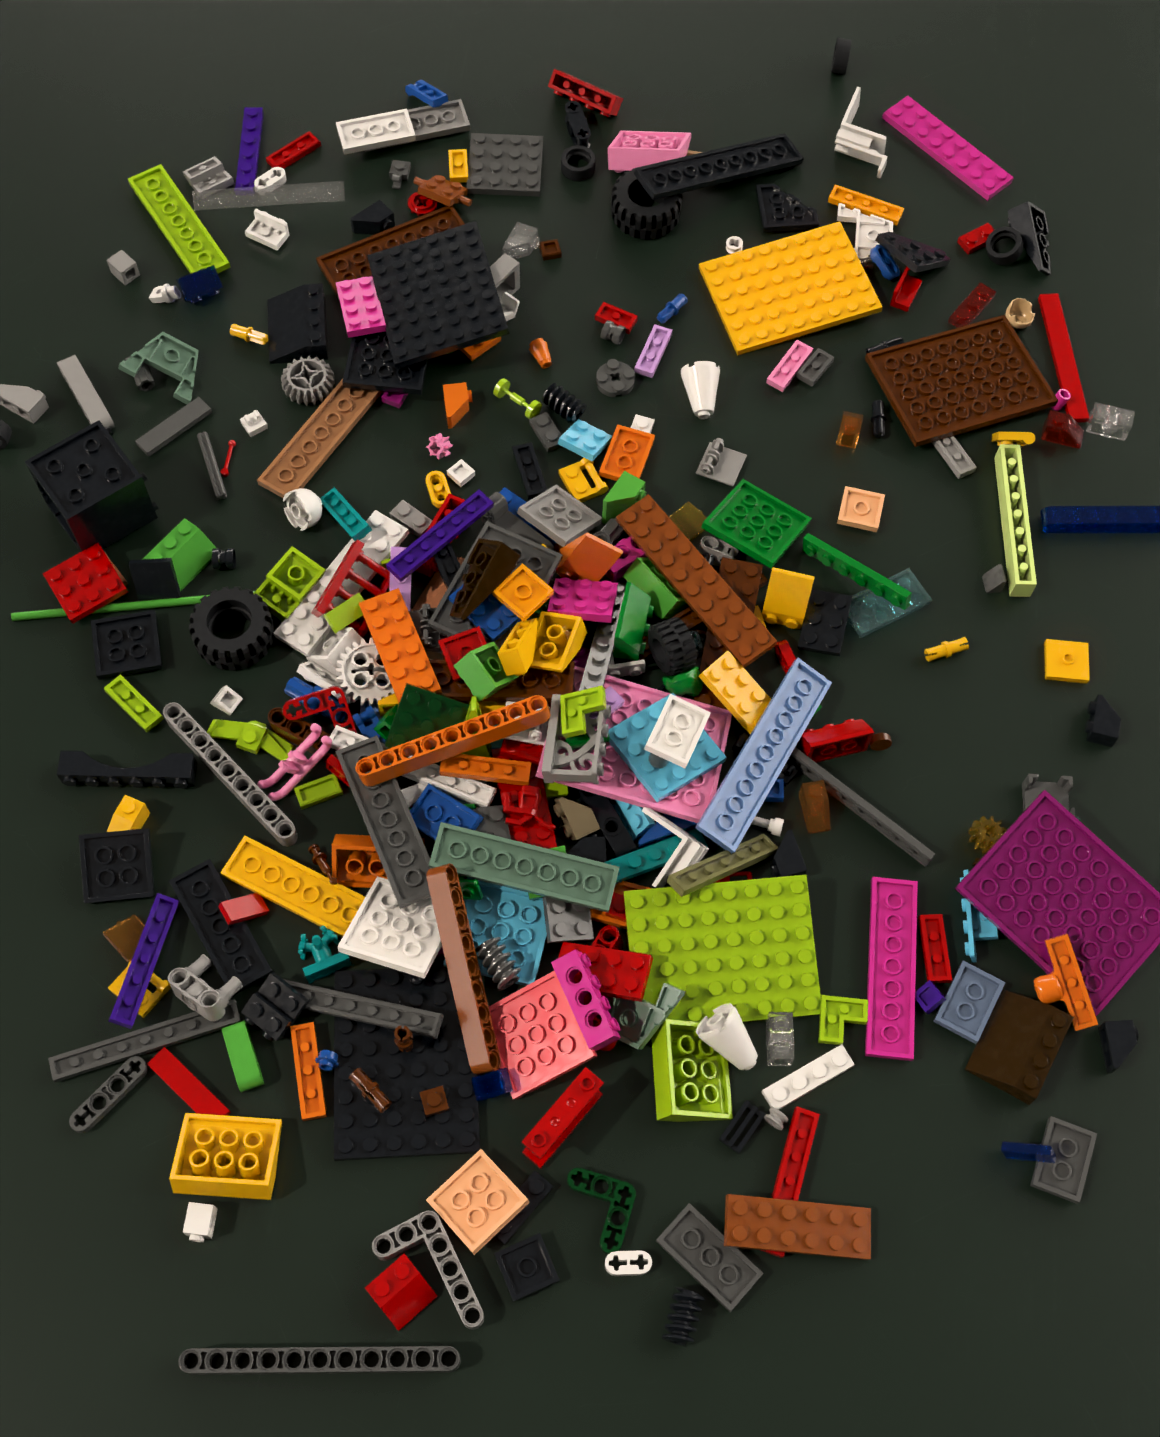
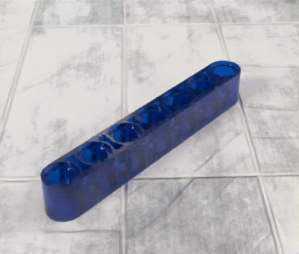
M1048 506L1040 511L1043 531L1046 533H1160V506Z

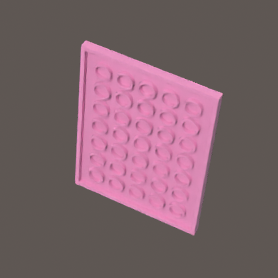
M575 666L573 692L579 691L585 668ZM606 675L604 689L611 686L625 700L624 705L612 713L610 718L606 719V724H608L610 729L671 693ZM676 695L691 704L711 712L704 730L724 753L732 718L729 710ZM560 737V740L565 741L566 738ZM606 742V756L602 757L601 763H604V774L599 776V784H594L593 782H554L642 808H651L656 812L698 823L717 791L722 764L657 803L620 755L614 750L613 746ZM544 743V747H543V750H542L541 758H540L539 765H538V769H537L536 776H535V777L542 778V779H543V775H542V764H543L545 743ZM560 749L558 751L559 754H563L565 752L566 756L569 755L566 749ZM579 761L575 763V767L578 770H589L592 766L591 761L584 762L585 768L579 764ZM569 765L558 769L571 770V767Z

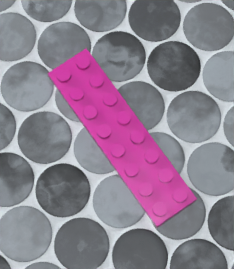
M906 96L883 113L882 118L987 201L1012 183L1013 176L911 97Z
M872 877L867 982L868 1022L866 1024L865 1056L913 1061L918 881Z

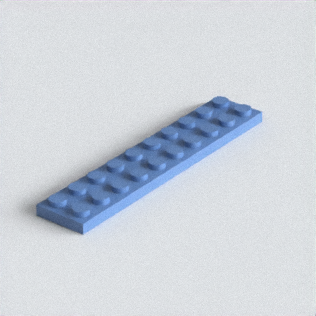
M800 658L795 659L695 827L723 849L731 852V854L739 846L832 684L831 681Z

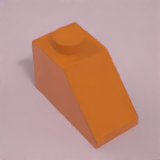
M466 382L443 385L448 429L453 428L469 411V402H472V392L467 390Z

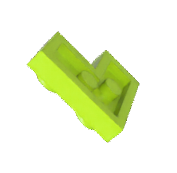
M603 686L560 695L562 735L565 738L586 734L585 714L606 709V694Z
M821 995L818 1043L841 1045L843 1044L844 1023L867 1024L868 1000Z

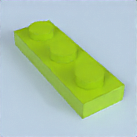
M121 674L104 687L105 692L146 732H149L164 719Z

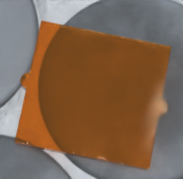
M134 914L122 922L117 921L116 925L104 931L103 935L127 962H130L145 925Z

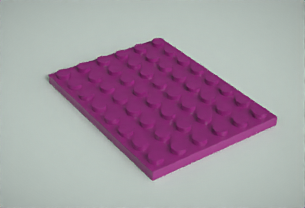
M1043 790L954 888L1047 974L1053 971V966L1044 940L1067 933L1095 1016L1103 1010L1160 944V893L1046 790Z

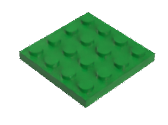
M742 479L703 521L701 528L772 569L807 528L812 518Z

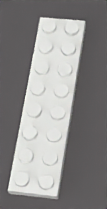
M375 510L366 521L372 531L360 539V541L365 544L362 548L363 554L381 565L382 560L390 558L391 546L399 547L408 536L409 530ZM353 539L348 542L333 560L322 578L288 619H285L274 632L276 638L306 657L312 654L332 629L323 615L316 617L311 612L351 544L355 542ZM355 561L351 567L355 573L369 582L377 574V572L360 561ZM349 578L344 579L341 584L343 589L352 595L361 593L364 590L363 587ZM334 596L331 603L333 607H337L346 600L339 596Z

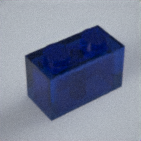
M214 265L176 279L185 301H191V304L202 300L201 296L208 294L209 297L220 293L219 289L223 288Z

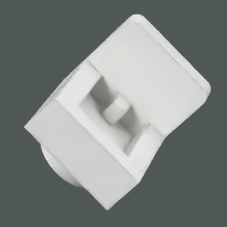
M505 292L500 302L505 319L508 321L515 318L520 301Z

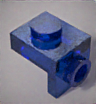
M507 1068L472 1077L477 1101L495 1098L513 1091Z

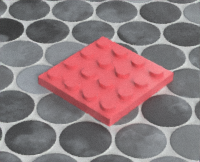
M555 971L489 1006L501 1059L500 1069L511 1096L515 1100L597 1057L596 1052L587 1046Z

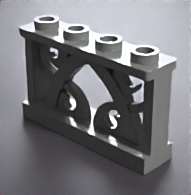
M553 694L542 764L544 783L569 781L599 784V776L604 774V763H601L602 757L606 756L604 737H608L609 733L606 719L611 716V705H607L606 701V709L598 711V716L595 719L590 718L592 713L585 715L586 733L590 740L573 753L571 746L565 741L560 740V737H564L561 725L560 694ZM560 749H566L569 755L566 756L565 752L563 754H559L558 751ZM579 761V764L585 768L584 762L591 761L592 766L589 770H578L575 767V763ZM569 765L571 767V770L558 769Z

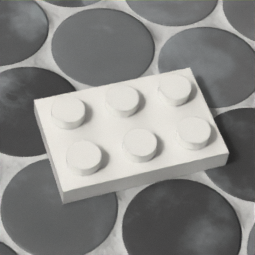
M670 694L644 750L682 768H686L711 712Z

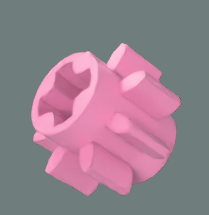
M439 433L429 438L430 443L426 448L429 449L430 456L435 455L439 460L443 456L450 455L448 450L453 445L450 444L449 436L442 437V433Z

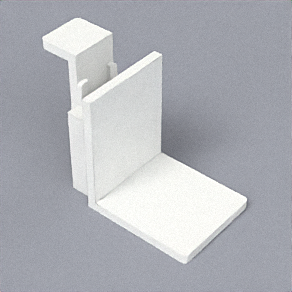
M857 86L836 135L834 151L878 165L877 178H881L887 164L888 156L884 155L887 136L851 124L860 102L861 87Z
M644 807L642 809L643 813L682 839L652 884L655 888L664 887L669 875L700 862L709 848L651 808Z

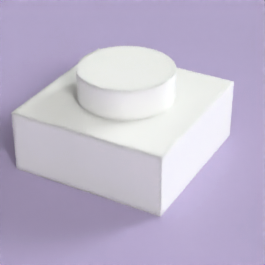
M636 414L631 428L651 434L655 419Z
M462 459L447 470V476L460 487L476 476L475 470Z

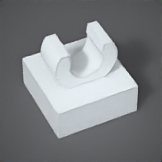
M254 410L240 419L242 426L250 437L268 429L267 423L258 410Z

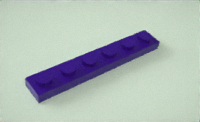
M244 107L235 185L236 195L255 196L254 182L257 178L264 114L263 107Z
M481 490L476 491L388 562L386 568L402 582L493 508L494 502Z
M157 893L108 1022L129 1029L133 1027L179 900Z

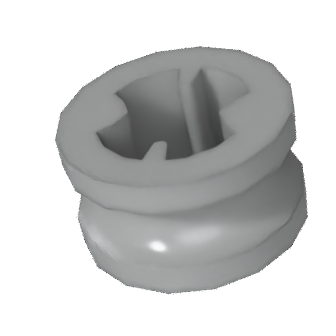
M771 1107L769 1109L770 1114H766L764 1119L774 1128L782 1130L784 1128L783 1123H787L789 1119L780 1110Z

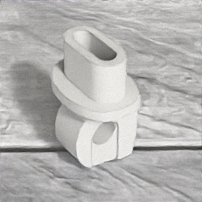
M164 284L163 286L155 287L149 299L152 303H172L175 299L181 298V292L177 286Z

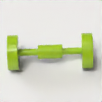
M502 378L496 384L493 394L498 398H502L507 394L518 405L525 406L527 408L525 416L528 419L540 413L542 403L534 400L528 404L524 398L515 392L511 393L509 391L510 382L505 378Z

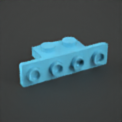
M968 869L963 870L964 877L969 873ZM963 898L961 899L962 911L967 913V920H963L964 934H968L969 942H965L966 956H970L972 962H977L975 941L999 939L998 928L968 900Z

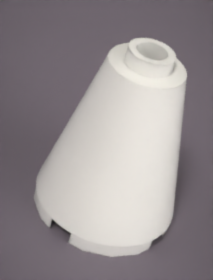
M710 361L694 362V366L689 367V364L681 369V377L693 413L699 419H708L714 413L720 367L719 365L716 367V363Z
M731 1003L715 1008L713 1010L715 1014L711 1018L705 1016L698 1024L696 1029L697 1035L739 1070L753 1068L757 1063L758 1054L737 1008Z

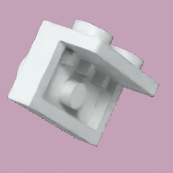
M255 209V219L245 230L246 237L278 251L290 236L287 222L269 215L265 211Z

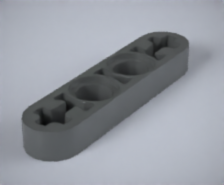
M138 1056L129 1058L72 1113L69 1119L71 1128L81 1134L90 1131L145 1077L148 1072L146 1062ZM133 1064H140V1072L133 1071L131 1066ZM124 1072L132 1079L130 1082L122 1075ZM116 1080H123L124 1088L119 1092H114L112 1084ZM100 1097L105 1098V1107L101 1110H96L94 1108L95 1100ZM89 1108L96 1115L92 1117L86 1109ZM79 1117L85 1118L86 1124L84 1126L78 1125L77 1119Z

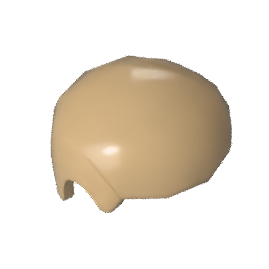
M1016 298L1007 307L1005 316L1012 327L1024 329L1032 324L1035 313L1031 311V302L1023 298Z

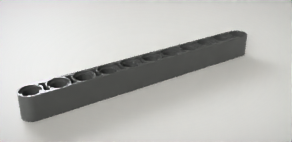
M451 1346L191 1348L182 1352L178 1362L180 1369L191 1375L451 1373L459 1368L461 1356L457 1349ZM449 1352L456 1355L455 1364L450 1367L444 1366L442 1363L443 1356ZM350 1353L353 1356V1363L351 1366L344 1368L340 1364L341 1357L344 1354ZM371 1353H376L379 1356V1362L375 1367H367L366 1358ZM396 1353H402L405 1357V1361L400 1367H394L391 1363V1359ZM421 1353H428L431 1358L430 1363L425 1367L418 1366L417 1357ZM222 1354L224 1357L223 1365L218 1369H214L213 1359L215 1356ZM244 1354H248L250 1357L249 1365L243 1369L239 1368V1358ZM269 1354H274L276 1357L274 1366L265 1368V1357ZM294 1354H300L302 1358L301 1364L297 1368H291L289 1365V1360ZM319 1354H326L328 1359L326 1365L322 1368H317L315 1366V1358ZM192 1355H197L198 1364L193 1369H189L187 1367L188 1358Z

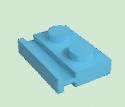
M618 800L611 803L633 841H637L639 836H642L655 824L651 817L642 812V807Z

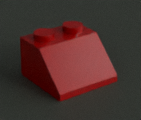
M405 1254L400 1256L365 1287L366 1291L398 1331L438 1297Z

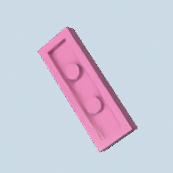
M796 340L769 375L766 383L783 392L811 356L813 348Z

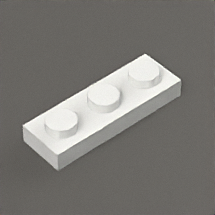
M311 660L300 664L297 672L305 680L313 682L323 689L331 686L340 687L342 684L336 682L337 676ZM331 691V694L337 697V699L341 696L340 693L337 694L335 691ZM353 695L346 697L348 704L353 703Z

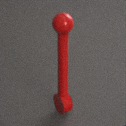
M234 440L228 442L229 449L225 465L220 470L223 477L229 475L228 466L233 447L236 446Z

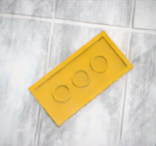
M726 651L698 677L744 729L751 734L771 698L729 651Z

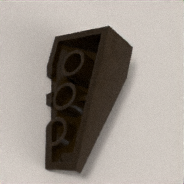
M479 538L468 558L467 563L470 566L467 574L465 573L462 576L461 580L464 582V585L456 594L450 616L465 620L511 574L512 570L517 566L520 555L503 542Z

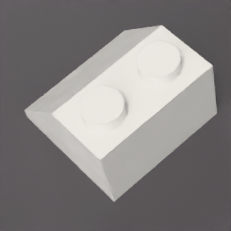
M345 627L337 633H334L331 629L306 659L315 662L333 675L340 676L335 674L336 669L340 668L336 665L337 660H342L340 653L347 654L345 651L346 646L353 649L352 644L354 641L360 645L362 637L352 627Z

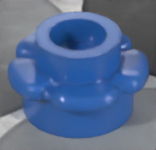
M330 1050L320 1051L318 1058L315 1059L316 1063H319V1068L325 1071H331L339 1065L337 1062L338 1054Z

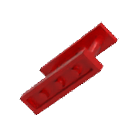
M356 540L351 544L311 613L316 617H320L334 609L335 607L331 603L334 596H339L344 600L354 596L343 589L341 584L344 579L349 578L375 596L386 593L389 587L390 571L364 555L362 548L365 544L360 540ZM355 561H360L385 578L380 588L353 571L354 569L351 567ZM364 616L359 623L354 621L348 625L361 637H364L368 631Z
M585 1067L522 1140V1144L526 1146L522 1154L541 1169L603 1096L599 1089L604 1085V1082Z

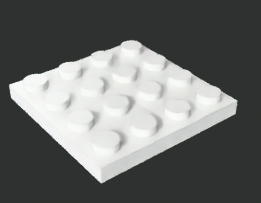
M377 876L338 945V952L425 979L442 946L431 897L400 909L388 879Z

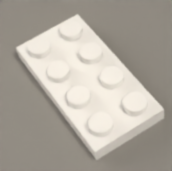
M407 109L336 122L344 155L416 141Z

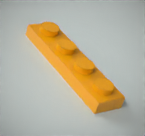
M836 184L828 198V203L837 206L839 203L845 204V208L851 210L856 208L862 214L868 216L873 214L890 220L895 226L898 225L904 211L903 207Z

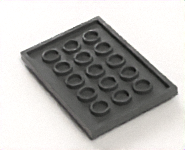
M486 521L430 618L428 625L432 629L448 636L476 627L468 618L461 620L450 616L453 604L449 601V596L464 584L461 579L463 574L468 572L470 565L467 561L479 538L506 544L520 555L517 566L512 572L523 563L546 584H549L563 555ZM514 626L495 641L499 649ZM483 634L487 644L492 642Z

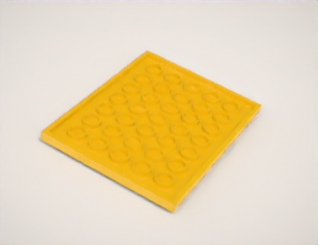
M840 221L699 263V270L737 356L882 312V305Z

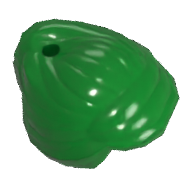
M692 667L677 675L663 676L662 678L666 690L678 696H699L704 686V682L698 677L700 675L698 667Z

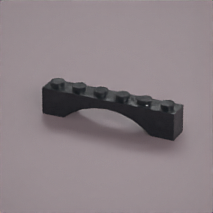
M60 751L57 776L62 784L67 786L86 784L96 787L99 784H104L111 787L130 785L140 788L143 785H149L156 788L175 786L176 788L184 789L188 786L195 787L198 762L193 753H170L163 759L149 765L135 768H119L102 764L90 758L83 751Z

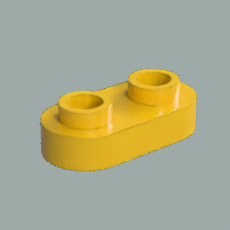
M432 471L427 474L426 486L431 502L436 508H440L448 494H451L446 477L440 471Z

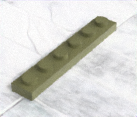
M763 833L739 844L736 851L732 854L725 850L669 875L666 882L683 897L775 855L778 847Z

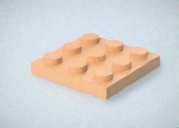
M482 1149L426 1199L429 1205L474 1255L530 1203L526 1196Z

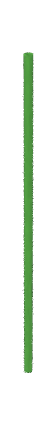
M205 595L107 604L91 614L195 605L197 603L200 604V599ZM63 608L11 613L12 621L67 616Z

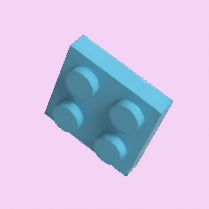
M578 419L559 438L558 444L593 461L610 444L612 436Z

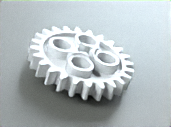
M362 638L360 645L355 641L353 642V649L346 646L345 651L347 654L340 653L342 660H337L336 664L340 668H337L335 674L340 676L337 677L336 682L342 683L340 685L342 690L347 689L345 697L353 695V703L360 699L361 706H363L365 701H368L369 706H372L374 701L378 705L379 700L394 694V690L384 666L376 662L381 658L373 639L370 638L369 643H366ZM363 659L366 663L358 665L355 663V660ZM368 670H372V672H373L374 674H373V675H369V671H368ZM357 679H362L365 681L366 684L360 686L357 685L354 681ZM380 679L385 680L387 685L380 686L376 681Z

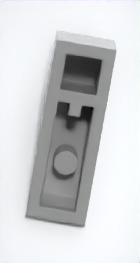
M0 384V405L33 424L49 408L46 396L40 390L35 391L28 386Z

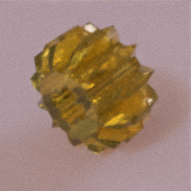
M983 816L979 821L975 820L972 823L968 834L971 835L969 842L976 843L974 850L980 847L984 854L1007 831L1006 827H1000L1001 820L996 823L993 816L988 820Z

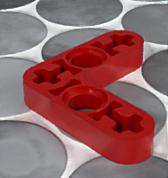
M331 686L290 699L283 705V715L289 720H297L329 710L334 728L336 725L345 727L351 724L352 727H347L348 730L357 733L345 694L338 686ZM331 691L341 694L338 697L340 705L344 703L345 707H337L332 710L331 707H336L333 699L328 698L331 696ZM311 697L318 698L320 706L316 709H311L307 705L308 699ZM304 700V707L307 712L303 713L301 708L296 710V715H292L291 712L287 713L286 710L289 709L290 704L298 707L301 706L299 701ZM345 711L348 719L344 723L336 721L335 715L337 712Z

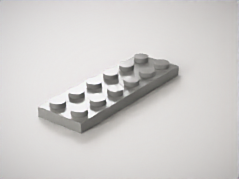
M461 99L448 101L436 108L428 105L408 109L416 141L470 130V123ZM400 143V144H395V145H390V146H385V147H380V148L365 150V152H366V151H371V150H376V149H381V148H386V147H391V146H396V145H401V144H405V143Z

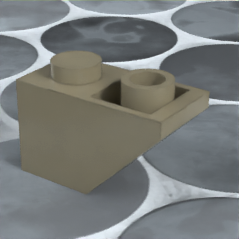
M564 797L553 799L555 803L553 805L554 811L558 817L562 818L564 823L562 826L563 831L571 840H578L600 829L591 808Z

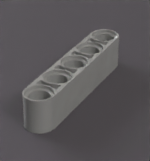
M76 355L57 362L64 379L90 425L100 420L106 429L108 427L110 429L114 428L115 425Z

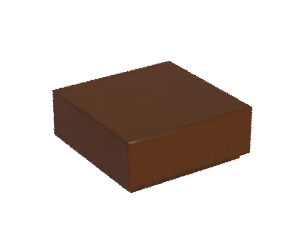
M558 239L539 242L543 261L562 258Z

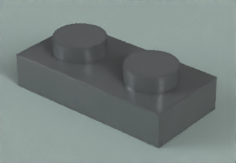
M818 348L797 372L796 378L813 387L834 362V357Z
M547 412L529 419L530 426L548 453L562 447L558 444L559 438L562 435Z

